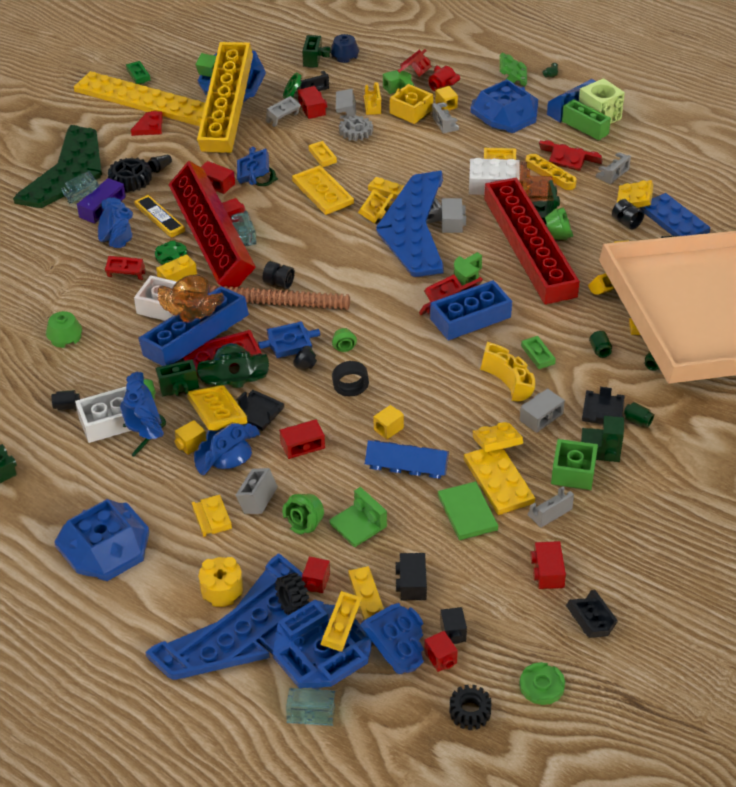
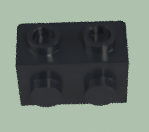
M591 590L584 599H570L566 604L572 617L577 621L588 638L609 636L618 622L596 590Z

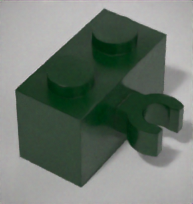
M306 36L302 50L303 67H318L321 56L330 57L331 47H322L321 36Z
M193 359L155 368L162 397L174 394L178 396V393L181 392L187 394L189 391L199 388Z

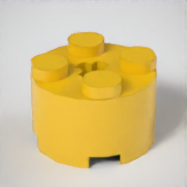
M218 557L206 559L202 563L198 575L202 598L211 602L214 607H226L234 604V600L242 596L244 588L242 571L236 559L233 557Z

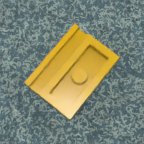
M220 494L201 499V502L198 503L191 502L203 537L208 533L216 534L232 529V523Z

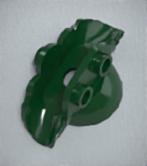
M229 343L219 348L213 359L200 362L197 365V373L205 384L219 386L229 384L232 385V388H241L246 382L257 381L267 376L269 359L267 354H250L244 347ZM232 363L239 364L240 369L237 373L229 371V366Z

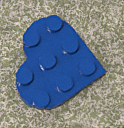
M401 603L390 605L360 624L397 674L413 672L424 661L422 660L421 653L424 649L419 641L423 636L421 628L423 621L413 608L407 609L400 606Z

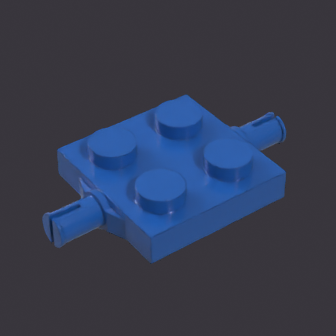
M250 147L249 154L237 160V180L240 184L249 182L251 185L256 184V177L269 173V153L266 148L256 152L255 147Z
M302 321L267 329L268 340L258 342L260 350L270 347L274 351L276 358L294 355L303 346H310L312 348L310 338L320 336V330L308 331Z

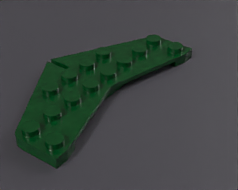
M70 125L66 132L58 163L24 189L20 190L13 198L14 204L43 208L101 178L102 169L97 131L92 128Z

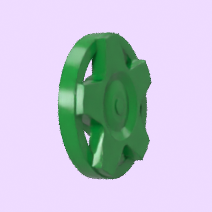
M296 72L289 79L283 92L284 99L290 96L294 97L295 91L301 85V74Z
M174 240L157 246L155 249V258L162 265L170 262L167 260L179 258L180 254H183L182 256L188 255L186 246Z

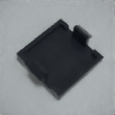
M601 386L600 394L586 390L582 421L603 424L604 416L622 417L625 395L617 394V396H611L612 388Z
M252 390L248 397L247 392H243L236 399L238 405L247 416V423L256 426L261 431L285 408L284 403L255 390Z

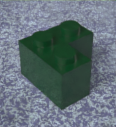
M604 416L602 429L582 428L581 442L598 444L596 460L620 462L624 437V417Z

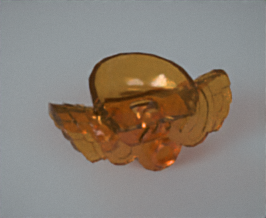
M201 275L185 276L177 281L173 288L162 285L158 288L157 292L158 301L163 309L173 315H180V318L185 322H192L196 318L201 319L206 315L210 316L215 311L217 305L220 306L224 301L223 293L208 295V280Z

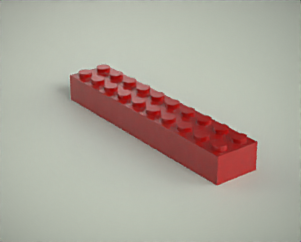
M188 161L168 185L218 285L235 289L253 272L256 266L204 169Z
M517 177L485 183L484 200L544 305L578 298L579 279Z

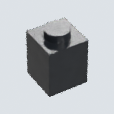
M463 608L441 609V630L445 631L453 644L466 642L467 626Z

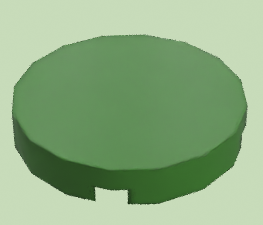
M543 662L533 663L523 670L519 686L521 693L527 700L535 704L547 705L561 698L564 693L565 679L557 667L548 666V663Z

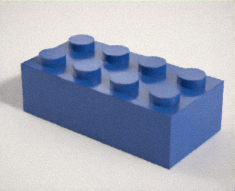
M494 280L430 303V319L448 341L511 318L512 300Z

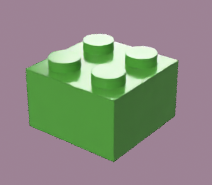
M558 439L551 484L592 490L598 444Z

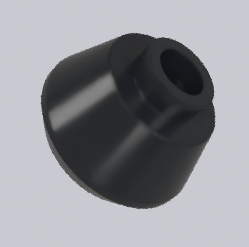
M303 346L293 360L294 367L304 370L313 368L317 360L315 359L316 354L310 346Z

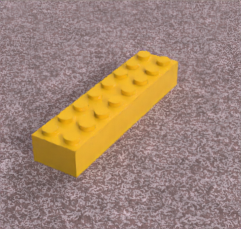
M219 43L197 137L201 152L232 153L253 58L250 43Z

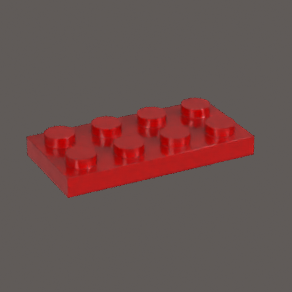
M251 330L210 340L182 359L183 361L193 359L197 372V365L200 362L213 359L217 350L229 343L244 347L250 354L262 355ZM232 363L229 367L236 366L239 364Z

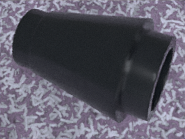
M168 154L152 157L148 164L152 172L158 173L172 163V158Z

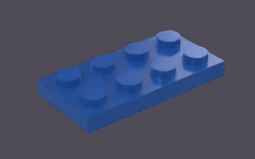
M667 193L652 198L651 205L639 207L644 214L672 236L710 233V226Z

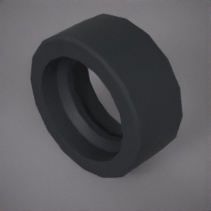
M346 361L337 365L333 370V386L338 394L349 397L357 396L368 388V372L362 363ZM350 374L361 376L358 381L353 383L340 381L342 377Z

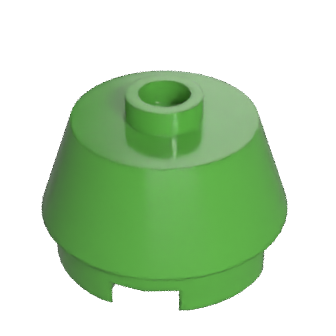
M564 207L556 208L545 216L547 223L545 225L554 240H567L573 237Z
M61 311L49 318L46 337L51 341L52 345L64 348L65 344L72 342L76 344L81 339L82 326L72 313Z
M294 494L283 505V518L288 519L292 525L290 529L297 534L311 533L323 519L324 507L319 498L313 494Z

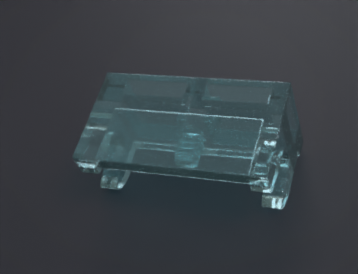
M87 171L67 181L65 184L69 192L65 187L62 188V192L67 198V202L71 204L91 194L100 185L91 172Z
M244 211V213L231 216L232 220L239 219L238 222H233V225L244 246L257 244L256 231L248 212Z
M289 688L286 704L287 723L333 726L335 691Z

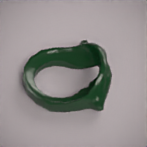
M269 167V172L271 173L269 181L266 183L256 181L255 185L269 186L278 180L275 170Z

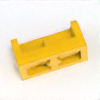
M375 82L373 85L374 89L371 91L368 90L367 84L365 86V95H363L366 115L381 114L379 83Z

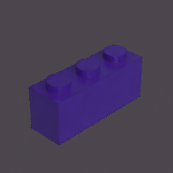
M107 178L77 203L79 218L94 224L99 221L104 211L101 206L104 199L106 200L110 197L122 201L126 197L124 184Z

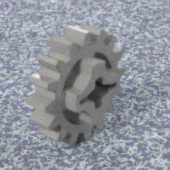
M357 115L354 118L351 116L348 119L344 118V121H340L339 125L340 136H343L344 139L348 138L349 141H357V139L362 141L363 138L368 139L369 135H372L373 132L372 121H369V118L363 119V116L359 117Z

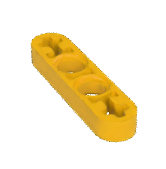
M537 154L526 156L525 165L527 168L548 180H553L554 184L565 190L576 188L577 179L575 176Z

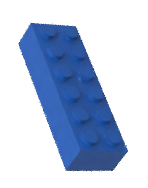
M220 286L140 336L138 339L143 356L162 366L174 364L247 317L249 313L245 296Z

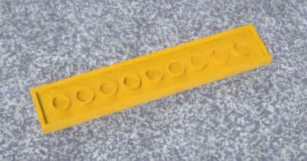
M91 71L73 86L74 92L145 112L162 111L163 117L199 127L205 103L199 100H193Z

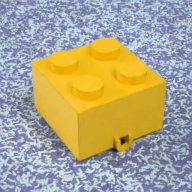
M407 84L402 89L398 88L396 93L390 97V114L415 124L432 111L433 94L410 84Z

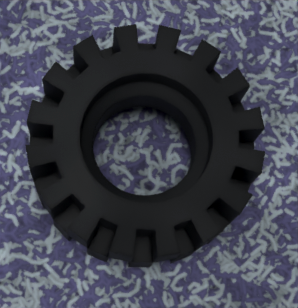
M294 572L277 578L275 581L277 585L275 586L277 591L276 597L279 598L278 603H281V609L284 610L285 614L290 615L310 603L307 600L309 595L306 593L308 592L307 588L304 587L305 582L302 581L301 576H298V573Z
M468 684L465 685L464 689L460 686L457 688V692L454 690L450 697L449 714L451 720L454 719L455 725L460 723V728L462 729L468 726V730H472V726H475L477 730L480 729V723L484 727L486 721H489L492 705L491 697L489 698L487 691L484 693L482 687L477 690V685L469 688ZM465 703H474L479 706V710L468 712L463 710L461 706Z

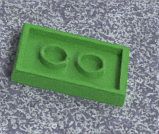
M476 481L438 491V498L459 540L498 530V524Z

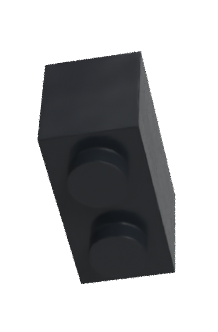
M400 553V562H395L396 575H400V579H396V592H400L401 601L427 600L425 553Z

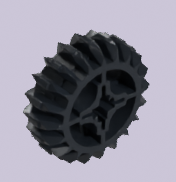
M133 157L123 160L119 159L118 162L115 161L114 164L110 165L108 178L123 183L127 193L129 191L134 192L135 190L140 191L141 188H146V185L150 184L152 169L148 162H145L144 159L140 160L139 157L136 159Z

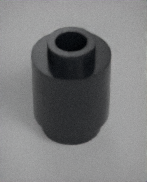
M75 390L57 391L56 394L51 395L53 409H58V411L77 409L75 401L80 400V394H76Z

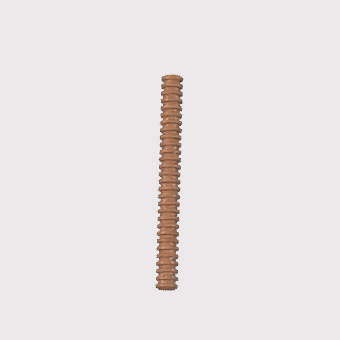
M197 284L200 299L219 288L215 285L213 287L211 285L206 287V285L200 286ZM224 287L245 296L247 304L249 302L251 304L255 302L257 304L262 303L263 305L265 303L268 305L273 303V305L279 304V306H282V304L287 306L289 304L290 306L295 305V307L299 305L308 308L310 306L312 308L317 306V308L323 307L324 309L326 307L329 309L334 307V309L340 308V310L343 308L348 310L350 307L349 294L344 296V294L338 295V293L327 295V293L321 294V292L316 294V292L305 293V291L299 293V291L294 292L293 290L290 292L285 290L283 292V290L277 291L276 289L274 291L271 289L266 291V289L261 290L260 288L257 290L252 288L250 290V288L244 289V287H241V289L239 287H235V289L233 287Z

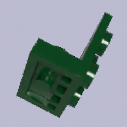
M549 180L547 201L532 202L545 224H547L545 216L560 206L557 186H554L553 180Z

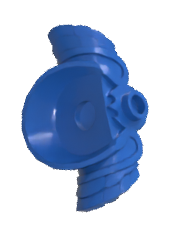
M109 197L101 203L104 211L99 220L98 239L100 242L109 241L110 247L122 248L126 245V242L132 239V231L128 220L133 217V212L125 207V204L120 199Z
M132 373L126 379L128 382L126 384L127 391L120 404L125 425L129 430L139 432V436L150 440L162 437L164 432L159 425L162 422L152 394L144 384L143 373Z
M231 423L218 431L208 430L206 434L207 441L201 442L198 450L194 452L195 467L200 475L204 476L212 466L218 469H230L245 463L252 455V448L245 440L259 436V430L256 426L249 423L245 425Z

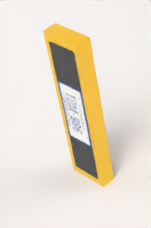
M149 195L134 201L135 206L170 238L185 232V227Z

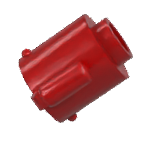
M436 65L434 73L429 76L428 82L429 87L436 91L437 89L454 85L461 78L451 67L445 65L441 68Z

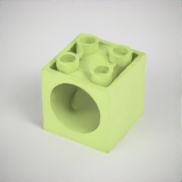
M603 78L580 88L579 102L610 117L611 124L622 119L625 92Z

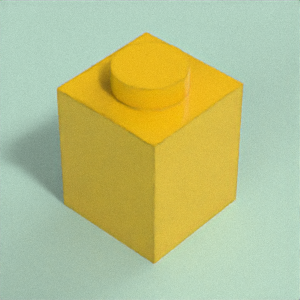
M450 86L435 91V103L444 102L448 105L442 107V110L450 111L458 108V95Z
M392 405L387 406L373 416L374 431L388 440L404 428V414Z
M195 420L175 430V445L187 455L198 450L201 442L207 441L205 430Z

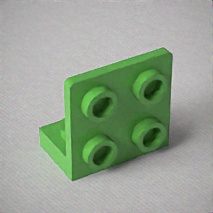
M359 487L354 490V505L331 518L329 523L353 547H357L387 527V511L363 488Z

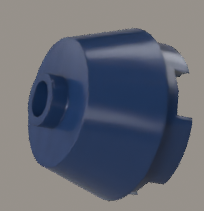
M348 34L336 36L331 46L332 58H337V61L342 63L350 62V59L353 58L357 59L359 47L355 38Z

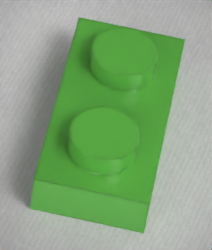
M539 336L521 341V347L538 369L555 364L556 358Z

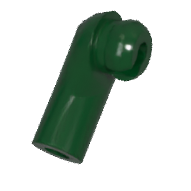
M552 63L551 67L543 70V76L545 78L549 76L555 77L558 74V64Z

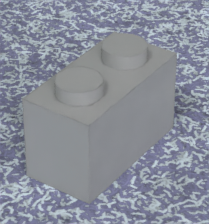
M442 198V233H463V226H466V216H463L465 215V205H462V198Z
M547 388L521 406L520 421L537 433L563 415L565 400Z
M270 468L252 469L238 490L236 497L244 514H262L278 488Z

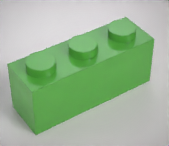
M574 99L563 106L562 122L597 140H601L609 134L610 117Z

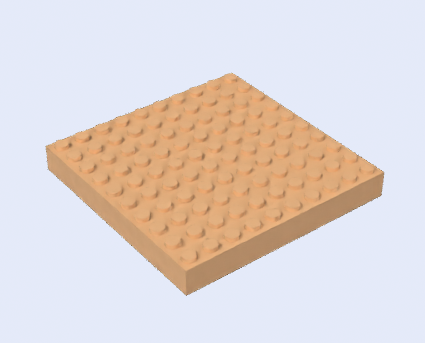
M736 231L603 244L599 261L668 384L736 375Z

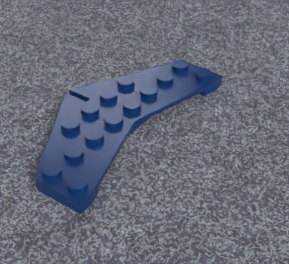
M442 170L413 175L376 226L377 234L413 277L444 273L442 260L427 226L430 209L438 188L441 187L443 182Z
M278 553L270 559L265 566V571L235 609L211 625L169 643L163 641L152 646L145 652L146 657L172 680L270 658L269 652L273 655L278 621L288 616L281 609V603H278L279 598L276 597L277 591L275 586L277 585L275 581L279 577L294 572L302 577L303 573Z

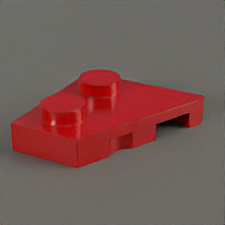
M162 111L146 112L132 127L131 136L162 134Z

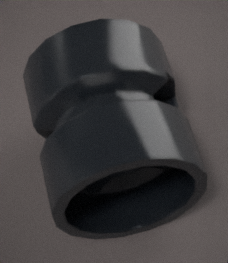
M621 199L613 207L612 217L633 230L643 221L644 212L626 199Z
M269 261L264 267L262 280L264 283L276 284L278 287L289 289L294 280L295 270L293 267L286 265L281 267V264Z

